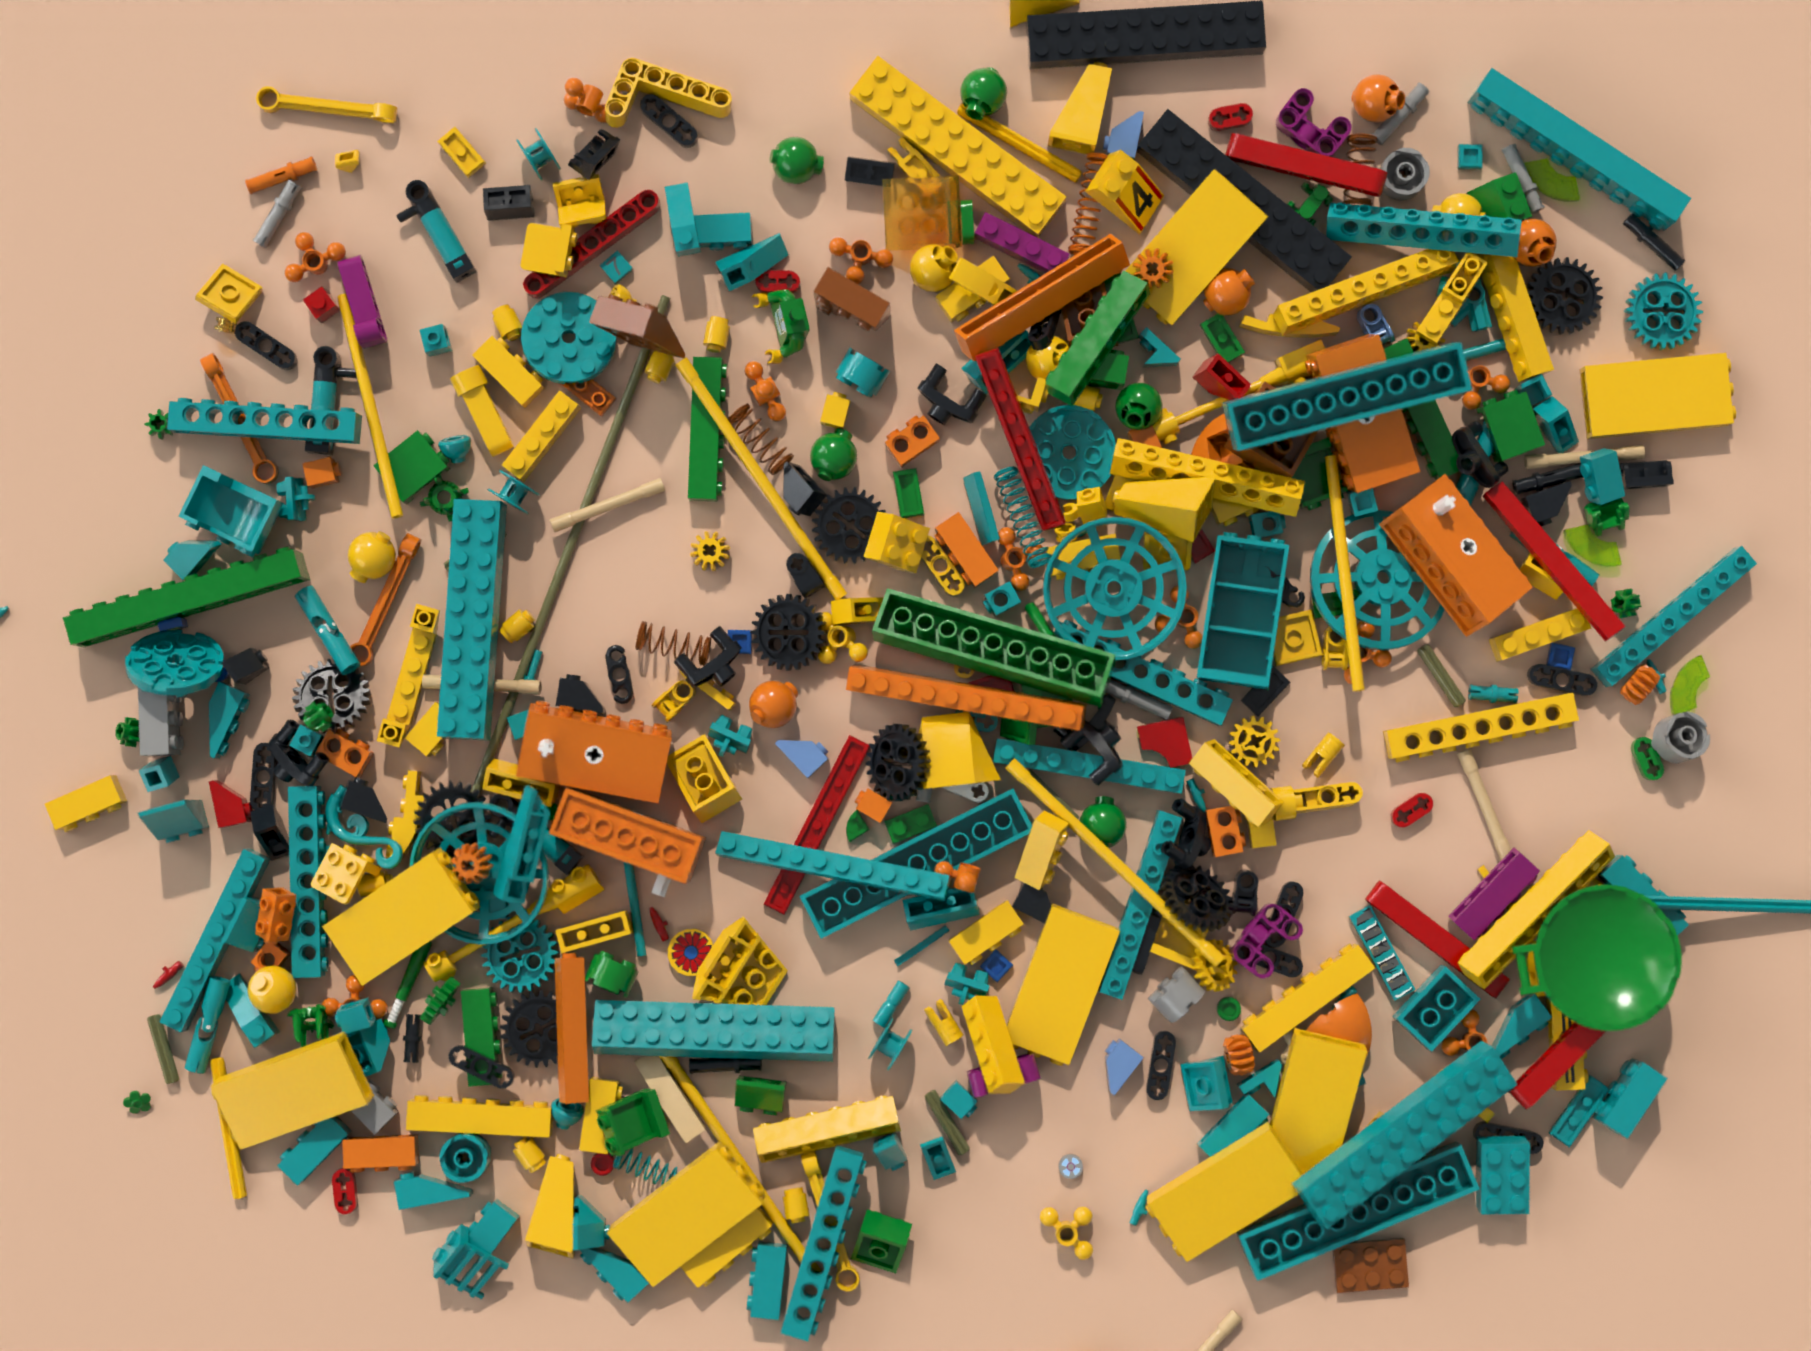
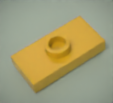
M453 127L437 141L467 178H470L486 164L456 127Z

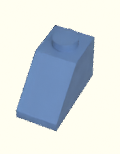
M1137 112L1111 130L1110 136H1105L1103 150H1107L1106 155L1122 150L1133 160L1135 159L1144 112Z
M778 740L775 743L807 778L829 759L826 756L828 753L827 749L820 742L815 745L812 741Z
M1120 1038L1117 1042L1112 1040L1105 1049L1107 1053L1105 1063L1109 1091L1114 1096L1144 1058Z

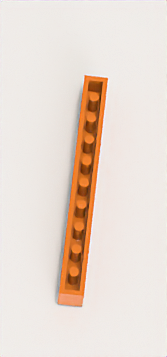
M858 664L849 666L846 690L1078 731L1084 728L1087 704Z

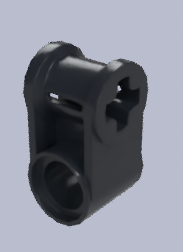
M794 553L788 557L787 569L805 599L825 587L815 569L811 567L804 555ZM794 557L797 560H803L801 564L802 569L799 571L797 568L792 569L790 566L793 563L792 558Z
M1242 869L1235 875L1232 893L1233 901L1231 902L1234 905L1233 914L1242 912L1250 913L1251 916L1256 915L1258 878L1250 870ZM1246 874L1251 875V885L1243 887L1240 883L1242 876Z

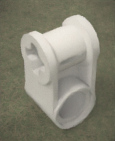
M984 782L942 787L976 803L985 801L989 795V789ZM979 785L982 786V791L985 793L984 796L979 795L978 798H974L972 788H978Z

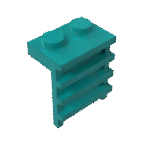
M460 1224L455 1231L449 1233L446 1243L441 1248L438 1247L432 1257L434 1261L433 1278H441L445 1280V1284L457 1286L458 1291L462 1292L464 1290L469 1293L470 1297L474 1298L476 1296L482 1299L484 1293L480 1291L481 1288L499 1267L506 1270L509 1264L469 1243L468 1227ZM475 1254L479 1255L478 1260L461 1280L456 1279ZM486 1261L492 1262L473 1287L469 1286L468 1283Z

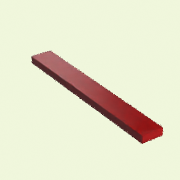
M999 348L977 354L975 359L1042 531L1064 525V516Z
M1503 481L1484 493L1483 498L1605 642L1626 627Z
M849 735L794 845L818 850L870 748L868 744ZM781 869L763 905L785 915L806 873Z

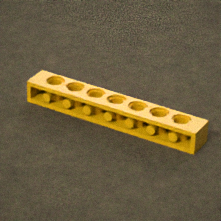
M1426 249L1279 304L1273 317L1282 336L1451 273L1459 263V260L1454 251Z
M1121 438L1117 439L1110 474L1139 481L1213 477L1215 478L1213 498L1293 517L1297 515L1305 481Z
M1567 693L1383 731L1388 758H1395L1397 763L1410 760L1409 755L1419 754V758L1433 755V750L1442 749V752L1446 753L1456 751L1457 745L1465 744L1466 748L1480 746L1479 741L1488 739L1489 743L1503 741L1502 736L1512 735V739L1526 736V731L1535 730V734L1549 732L1550 726L1558 725L1559 729L1573 727L1572 722L1579 721L1574 694ZM1549 707L1553 708L1556 712V716L1552 721L1546 717V710ZM1526 712L1530 713L1533 717L1530 725H1526L1522 719ZM1502 717H1506L1509 720L1510 724L1507 730H1503L1499 725ZM1480 721L1486 725V732L1483 735L1476 731V725ZM1456 726L1463 730V736L1459 740L1453 736V729ZM1432 731H1436L1440 735V741L1436 745L1431 743L1429 739ZM1409 736H1413L1417 740V745L1414 749H1410L1406 745V739Z

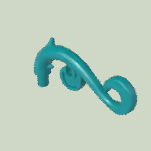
M340 784L336 792L331 793L326 803V834L329 835L332 831L340 840L354 845H390L393 849V854L390 858L383 856V848H377L375 854L377 864L384 869H393L398 866L403 857L401 845L391 838L365 836L369 830V822L366 817L360 814H353L348 818L347 828L353 829V827H356L354 833H350L343 828L339 820V813H342L339 804L345 786Z

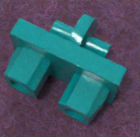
M285 477V481L276 484L278 495L286 496V504L282 506L278 516L280 518H287V520L306 521V510H309V501H314L315 495L308 494V486H304V478Z
M721 715L716 723L712 722L708 736L715 739L713 746L720 748L718 755L721 757L726 752L734 755L736 750L747 753L751 743L752 728L741 725L738 732L735 733L729 730L732 720Z
M955 963L951 972H948L944 985L953 988L951 995L960 997L958 1004L963 1005L965 999L970 1000L976 995L986 996L990 986L987 984V972L976 970L972 980L965 977L967 967L963 964Z

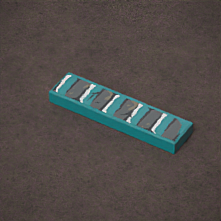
M1371 905L1349 915L1392 999L1395 1001L1416 990Z

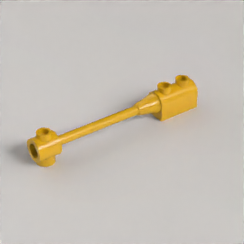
M1317 340L1275 360L1277 369L1262 376L1258 381L1251 383V387L1243 397L1254 393L1264 381L1273 387L1306 381L1305 378L1310 376L1305 367L1306 355L1325 349L1322 340ZM1219 397L1174 417L1171 411L1168 412L1167 408L1162 409L1159 420L1153 425L1159 442L1163 441L1164 445L1177 440L1176 434L1180 433L1179 425L1223 406L1222 402L1230 400Z
M587 864L584 867L574 868L572 873L562 880H554L548 888L545 902L538 915L559 908L565 914L604 891L605 889L595 870ZM539 898L526 909L529 914L535 908ZM516 915L489 931L488 935L506 932L519 925L522 920ZM469 943L452 954H449L446 950L440 953H432L424 962V966L434 982L439 980L447 981L450 977L455 976L457 970L455 963L486 944Z

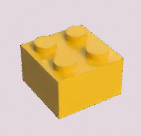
M877 512L864 557L900 571L917 573L930 528L894 514Z

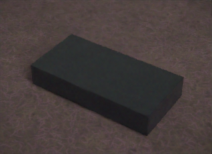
M1272 666L1269 689L1252 688L1240 701L1259 717L1288 686L1290 681Z

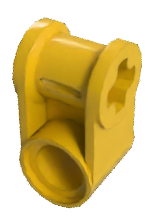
M1329 626L1323 634L1322 669L1342 668V670H1347V640L1341 637L1337 643L1333 642L1330 639L1332 629ZM1331 658H1339L1340 660H1339V661H1331L1330 659H1331Z
M686 680L678 681L669 690L660 695L651 706L653 708L656 707L668 723L694 698L696 688H692ZM682 684H686L690 688V694L685 698L681 697L678 693V689Z

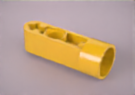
M480 365L470 367L452 376L450 381L458 397H463L491 456H497L513 448L514 444L485 386L488 384V381Z
M1355 782L1293 790L1292 786L1270 788L1284 802L1274 814V821L1295 819L1296 814L1351 807L1360 801L1363 796L1361 786ZM1348 790L1355 795L1352 799L1350 796H1342L1339 799V795L1345 794ZM1322 792H1327L1331 795V803H1325L1322 800ZM1302 795L1305 797L1306 807H1303Z

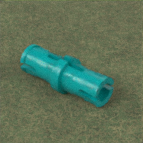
M1469 685L1468 692H1471L1468 694L1469 700H1488L1490 703H1496V701L1517 703L1518 696H1511L1519 694L1518 688L1497 687V685H1491L1490 687Z

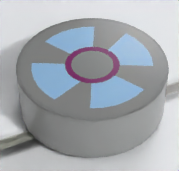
M1074 1154L1064 1155L1059 1161V1171L1065 1178L1074 1179L1083 1170L1081 1159Z

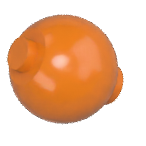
M1375 74L1365 77L1358 83L1352 93V102L1356 112L1363 119L1370 122H1382L1391 118L1397 110H1401L1404 107L1405 93L1399 91L1397 84L1391 78Z
M1539 219L1522 221L1518 257H1514L1517 262L1525 266H1539L1549 262L1554 256L1557 245V238L1553 228L1545 221Z
M1223 268L1204 289L1206 299L1203 302L1210 312L1215 310L1220 315H1235L1248 305L1251 298V287L1255 285V282L1246 269L1239 272L1233 268Z
M767 681L757 686L749 700V709L753 721L767 728H779L786 725L796 712V698L798 697L796 687L790 682L782 683L779 681Z

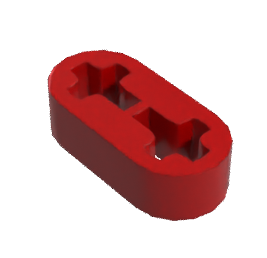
M1245 103L1218 107L1211 111L1208 117V124L1215 131L1243 127L1250 123L1253 117V110ZM1240 109H1242L1243 113H1248L1245 120H1241V117L1233 118L1232 116L1237 115ZM1216 114H1219L1222 118H1229L1224 119L1222 121V125H1218L1217 121H1213V119H1215Z
M767 270L755 279L758 290L765 293L783 289L794 293L800 287L799 276L794 271ZM764 276H768L769 280L776 281V283H769L766 288L763 286V283L759 282L764 280ZM788 276H791L793 281H796V284H792V288H787L785 283H779V281H786Z
M1426 793L1413 795L1392 810V823L1397 827L1411 825L1432 810V798ZM1418 798L1427 800L1425 810L1423 808L1413 809L1419 803ZM1410 810L1411 813L1405 817V823L1397 821L1398 811L1404 813Z
M341 1168L332 1176L334 1205L339 1213L349 1214L358 1205L356 1177L354 1172H350V1169ZM342 1173L350 1178L345 1184L346 1189L343 1188V1182L338 1181V1177L342 1176ZM344 1193L347 1194V1200H352V1204L348 1206V1209H346L345 1205L340 1204L345 1198Z

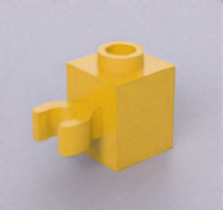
M1100 486L1078 491L1077 504L1067 503L1063 505L1065 510L1063 515L1066 522H1071L1081 517L1083 524L1100 518H1107V507Z

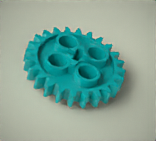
M1657 273L1652 275V281L1648 277L1644 278V285L1640 282L1637 283L1635 287L1638 291L1631 290L1629 294L1633 298H1628L1625 303L1631 306L1624 310L1625 313L1630 314V317L1625 319V322H1632L1633 324L1628 330L1637 331L1634 339L1640 336L1643 337L1642 345L1650 341V349H1653L1657 344H1659L1660 350L1665 349L1666 344L1670 350L1675 348V342L1678 346L1683 345V339L1690 340L1692 338L1690 333L1698 331L1694 325L1702 322L1696 318V316L1703 313L1702 310L1697 309V306L1702 304V301H1695L1694 299L1699 293L1690 292L1693 287L1692 284L1687 287L1684 286L1685 278L1677 282V274L1671 276L1670 279H1668L1667 273H1663L1661 279ZM1648 294L1656 297V305L1648 302ZM1672 295H1676L1680 299L1679 306L1671 302ZM1663 307V311L1683 310L1684 314L1670 312L1664 316L1663 312L1644 313L1643 309L1657 311ZM1648 317L1655 320V328H1650L1647 325ZM1671 318L1678 320L1679 329H1674L1671 326Z
M536 919L516 936L508 939L511 943V948L506 953H503L500 949L502 942L482 946L488 949L487 953L481 954V957L488 959L482 966L490 967L486 975H495L493 983L502 981L501 989L509 985V992H514L517 986L519 993H523L526 986L529 991H533V984L542 987L541 979L550 980L546 974L547 972L555 973V970L550 966L555 964L553 955L559 954V951L553 950V947L558 942L550 941L554 933L546 934L548 926L543 925L539 927V919ZM530 932L534 940L532 944L526 946L523 942V936ZM540 946L539 951L523 954L522 960L521 958L514 957L504 962L500 961L502 957L519 953L518 949L527 951ZM537 955L540 958V965L533 969L530 966V959L532 956ZM514 962L518 970L515 975L510 976L507 972V967L510 963Z

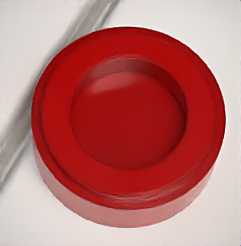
M596 1153L591 1159V1169L593 1172L600 1176L611 1173L614 1169L613 1163L615 1161L613 1155L610 1153Z

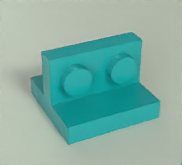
M1224 1056L1180 1064L1189 1111L1229 1108V1104L1233 1103Z

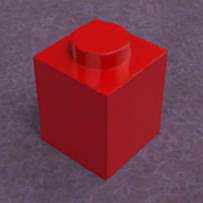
M322 286L303 299L311 313L321 324L340 311L331 295Z

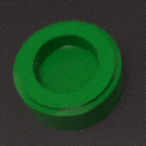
M1224 997L1217 1004V1013L1223 1020L1233 1021L1239 1017L1241 1005L1232 997Z

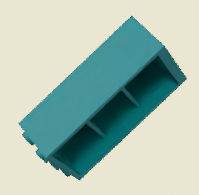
M1223 532V535H1218L1197 679L1265 690L1269 689L1290 546L1285 544V540L1271 538V542L1261 541L1262 537L1247 535V539L1238 538V534L1232 532ZM1267 567H1269L1276 575L1281 576H1276L1272 578L1271 572Z

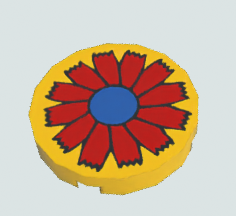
M685 929L678 932L671 939L668 946V959L671 966L680 974L696 976L697 970L713 946L712 939L705 932L698 929Z

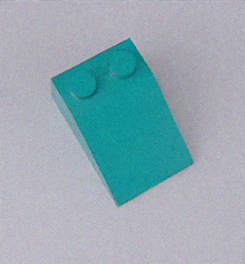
M182 800L138 812L139 818L157 840H165L166 843L180 840L179 835L187 833L189 837L203 834L202 829L209 828L202 800Z

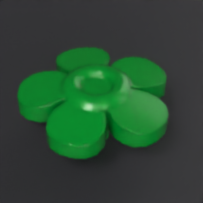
M132 1091L129 1097L123 1100V1105L130 1108L129 1111L134 1114L139 1113L140 1110L145 1112L151 1108L149 1103L151 1096L147 1093L140 1096L139 1091Z

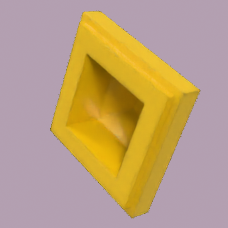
M359 150L338 153L335 156L336 169L352 173L359 164Z

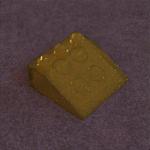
M959 175L882 179L886 250H919L921 247L930 244H937L941 247L950 246L953 249L962 247Z

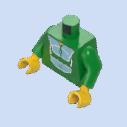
M787 289L769 292L768 294L765 292L753 294L752 297H758L759 304L754 305L755 308L771 304L780 342V350L768 349L765 355H772V359L767 363L779 364L782 362L783 357H788L803 349L810 331L803 299H796L795 295Z

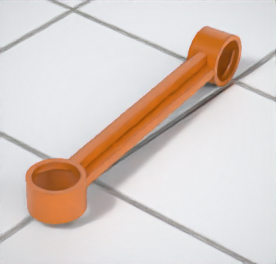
M211 353L201 358V365L212 381L223 404L224 401L238 402L216 355ZM244 413L238 417L239 425L245 422L246 416ZM240 437L254 463L252 470L254 478L264 484L273 483L279 475L277 465L266 458L257 438ZM265 463L273 466V475L268 480H263L258 476V468Z
M407 533L403 538L398 550L397 559L360 640L350 646L352 651L357 646H365L367 648L368 658L360 663V666H366L373 660L374 652L371 647L408 566L416 556L421 545V539Z

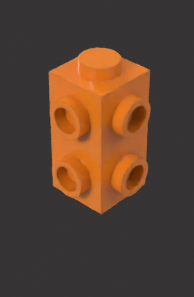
M264 888L259 903L260 908L255 926V935L263 938L264 942L268 944H278V941H289L297 895L285 888Z

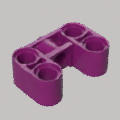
M1306 88L1298 89L1282 108L1276 119L1278 130L1306 151L1333 157L1350 134L1352 129L1351 122L1345 117H1337L1326 130L1323 128L1319 129L1306 119V113L1314 102L1313 93ZM1304 97L1307 100V105L1300 106L1296 98ZM1282 116H1291L1293 124H1285L1282 121ZM1334 126H1343L1345 133L1337 134ZM1320 144H1328L1331 152H1322Z
M1268 903L1248 923L1241 936L1232 946V958L1253 975L1259 978H1268L1274 971V965L1268 957L1260 952L1263 943L1275 932L1288 940H1296L1303 933L1302 924L1280 906ZM1269 908H1275L1278 912V916L1274 921H1269L1266 918V912ZM1293 922L1297 927V931L1294 935L1288 936L1285 932V927L1288 923ZM1240 946H1246L1249 950L1248 956L1244 959H1239L1237 956V950ZM1262 960L1266 961L1268 965L1267 971L1259 974L1256 971L1257 963Z
M1034 1053L1017 1057L1025 1084L1041 1079ZM981 1067L967 1071L973 1096L980 1097L989 1094Z

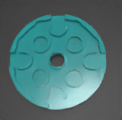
M561 292L547 296L535 304L529 311L521 331L522 349L529 365L540 376L559 384L583 383L598 376L609 365L615 352L616 337L589 323L596 304L595 299L581 293ZM574 333L576 338L572 343H566L562 340L563 334Z
M1062 405L1047 410L1030 425V431L1057 499L1076 500L1078 491L1099 486L1101 488L1111 476L1110 469L1116 441L1111 429L1097 413L1077 405H1073V407ZM1067 446L1073 447L1076 451V455L1072 459H1067L1063 456L1062 451Z
M183 630L160 631L147 635L131 646L130 653L125 657L126 673L130 681L142 691L158 695L184 697L190 693L207 689L220 677L224 669L222 662H224L223 651L215 640L199 632H196L195 635L183 634Z

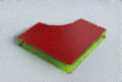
M1183 717L1136 727L1141 750H1152L1160 753L1166 759L1169 767L1186 765L1192 760Z

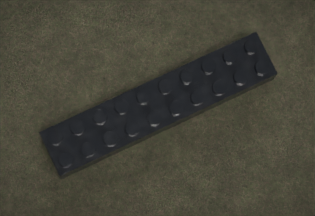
M1263 1L1027 15L1026 21L1029 69L1088 66L1089 64L1094 65V62L1120 64L1261 55L1266 49Z
M1169 109L1164 112L1138 144L1137 153L1190 195L1195 192L1214 169L1221 173L1269 216L1250 237L1248 242L1310 292L1329 286L1352 258V256Z

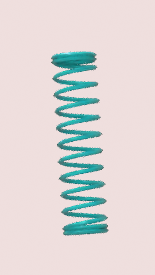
M1007 467L995 473L994 480L997 481L996 485L1002 488L1000 495L1005 496L1003 503L1008 505L1007 512L1012 513L1010 520L1015 522L1013 528L1018 530L1016 536L1021 538L1020 546L1025 547L1023 554L1029 555L1026 560L1028 567H1041L1047 564L1051 557L1049 553L1041 554L1047 551L1049 547L1040 548L1033 553L1025 552L1028 547L1039 545L1046 539L1041 538L1028 545L1022 544L1025 538L1037 536L1042 530L1033 531L1026 536L1018 535L1021 530L1035 527L1039 522H1031L1022 528L1015 527L1017 522L1028 520L1034 517L1035 513L1026 514L1018 520L1012 519L1015 513L1026 511L1032 505H1024L1015 511H1009L1011 505L1022 503L1029 497L1023 496L1011 503L1005 501L1008 496L1020 494L1026 489L1021 487L1008 494L1002 493L1004 488L1013 487L1022 482V479H1016L1005 486H1000V481L1008 480L1019 473L1017 467ZM1041 554L1032 558L1031 560H1028L1032 555Z
M633 1148L630 1149L621 1166L620 1162L623 1156H616L613 1168L620 1170L629 1157L626 1167L627 1174L631 1172L638 1160L635 1177L641 1174L647 1164L644 1181L648 1180L655 1169L653 1185L658 1182L663 1172L664 1176L661 1186L664 1184L669 1163L665 1164L655 1181L660 1159L655 1162L646 1177L651 1155L647 1157L639 1172L638 1168L642 1158V1151L638 1154L630 1169L629 1165L634 1151ZM677 1166L673 1169L667 1181L671 1179L672 1175L675 1176L677 1174Z

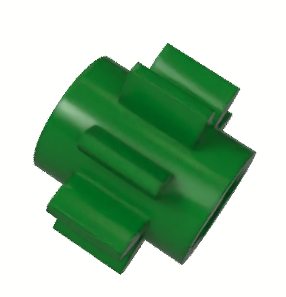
M158 409L157 414H148L150 417L149 422L144 423V425L151 428L149 435L154 436L158 433V438L161 440L164 439L165 434L173 435L171 431L167 430L168 413L163 416V411ZM161 420L164 421L165 424L158 428L157 424L161 423Z
M1631 588L1615 591L1616 596L1611 599L1612 611L1620 613V618L1636 616V610L1642 606L1640 605V595L1632 594L1633 590Z
M313 702L305 708L306 712L304 713L303 720L310 730H321L324 732L332 726L330 722L333 721L331 718L334 717V714L327 704H316Z
M125 717V723L119 722L117 724L115 735L118 740H121L120 744L127 747H136V742H140L139 720Z

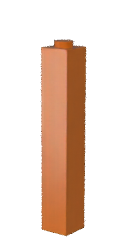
M576 952L562 953V958H555L559 1102L564 1104L589 1102L584 957H576Z

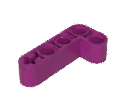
M358 255L338 261V268L355 321L353 328L359 345L366 349L387 342L385 329L362 256Z

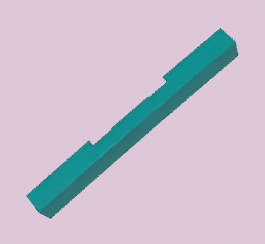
M944 925L928 938L896 958L894 962L897 966L901 965L949 932V929Z

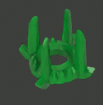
M440 474L434 478L435 484L429 490L428 497L423 498V501L420 502V506L430 505L436 513L447 515L448 521L451 522L454 499H462V496L468 494L469 490L468 488L459 489L453 482L443 481ZM441 491H448L451 494L449 503L441 504L438 501V495Z
M317 1004L316 1007L302 1009L294 1008L287 1014L288 1017L293 1019L294 1037L298 1043L300 1042L301 1047L306 1046L307 1030H311V1033L315 1030L317 1039L320 1036L322 1040L328 1038L329 1028L332 1029L334 1023L328 1018L324 1005ZM309 1018H314V1019H315V1021H313V1022H308V1021H305V1020H306V1019H309Z

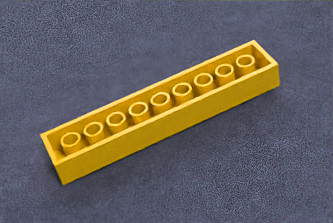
M877 56L849 92L851 101L899 137H903L911 146L1027 233L1038 238L1066 201L1064 194L881 57Z

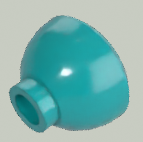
M468 435L448 437L440 440L438 446L440 451L451 459L452 463L466 461L465 456L471 447V437Z
M558 1098L551 1104V1114L556 1121V1126L567 1130L582 1118L584 1108L580 1103H561Z

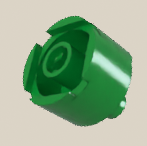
M600 951L599 955L594 954L585 975V982L588 983L589 979L594 980V986L616 995L620 991L624 992L623 997L628 999L639 973L635 970L636 965L626 960H623L622 963L613 960L614 955L604 951Z

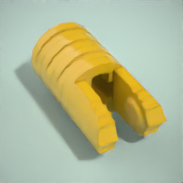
M1328 732L1302 766L1305 769H1309L1320 756L1323 760L1316 767L1313 774L1319 778L1345 745Z
M939 999L936 1001V1007L943 1020L940 1021L932 1007L928 1006L924 1009V1012L945 1046H948L964 1036L944 1001Z

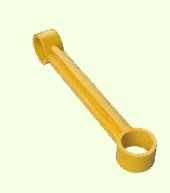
M270 86L261 88L256 95L257 104L268 113H274L280 108L371 118L384 123H395L398 108L385 103H375L372 105L280 94L275 88ZM269 92L275 93L277 95L276 103L271 107H264L262 104L263 96Z
M813 1151L802 1154L801 1160L818 1208L825 1182L817 1155ZM833 1215L825 1218L826 1223L830 1226L838 1224L836 1217ZM844 1242L842 1244L837 1243L835 1252H838L839 1256L836 1263V1284L843 1291H852L859 1284V1272L850 1264ZM844 1270H850L855 1274L856 1281L850 1286H844L839 1282V1274Z

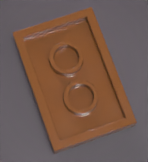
M1404 1238L1351 1242L1333 1250L1337 1293L1409 1287Z

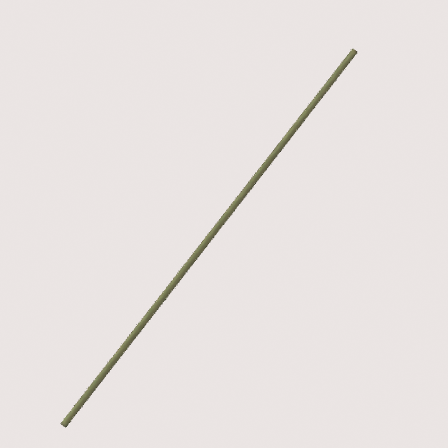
M661 295L657 306L659 308L658 313L665 314L670 301L669 297ZM641 348L580 509L592 504L649 356V349ZM585 520L576 523L571 529L514 680L524 679ZM518 692L508 693L471 792L475 789H478L480 792L482 790L486 767L494 759L508 722L507 717L512 712L519 694ZM449 852L448 855L450 856V858H454L452 852Z

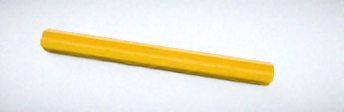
M963 102L958 107V115L1072 182L1076 183L1079 180L1082 171L989 116L984 115L982 120L970 118L966 114L967 106L965 107Z
M223 1057L210 1060L214 1083L219 1077L227 1074ZM217 1102L232 1196L234 1199H241L246 1197L247 1193L239 1146L233 1140L232 1131L228 1123L223 1119L222 1110Z

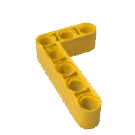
M628 58L624 60L605 105L606 122L611 127L619 128L626 123L638 91L656 95L661 99L717 118H724L730 114L732 96L724 88L636 58ZM629 71L637 72L634 75L628 74ZM651 79H658L659 81H658V82H651V81H649V80H651ZM679 86L681 89L674 90L672 87ZM627 91L629 93L626 95H622L619 92ZM695 94H702V95H704V96L699 98V97H695L694 95H695ZM723 101L726 104L718 105L716 102ZM613 111L621 112L618 115L611 114Z

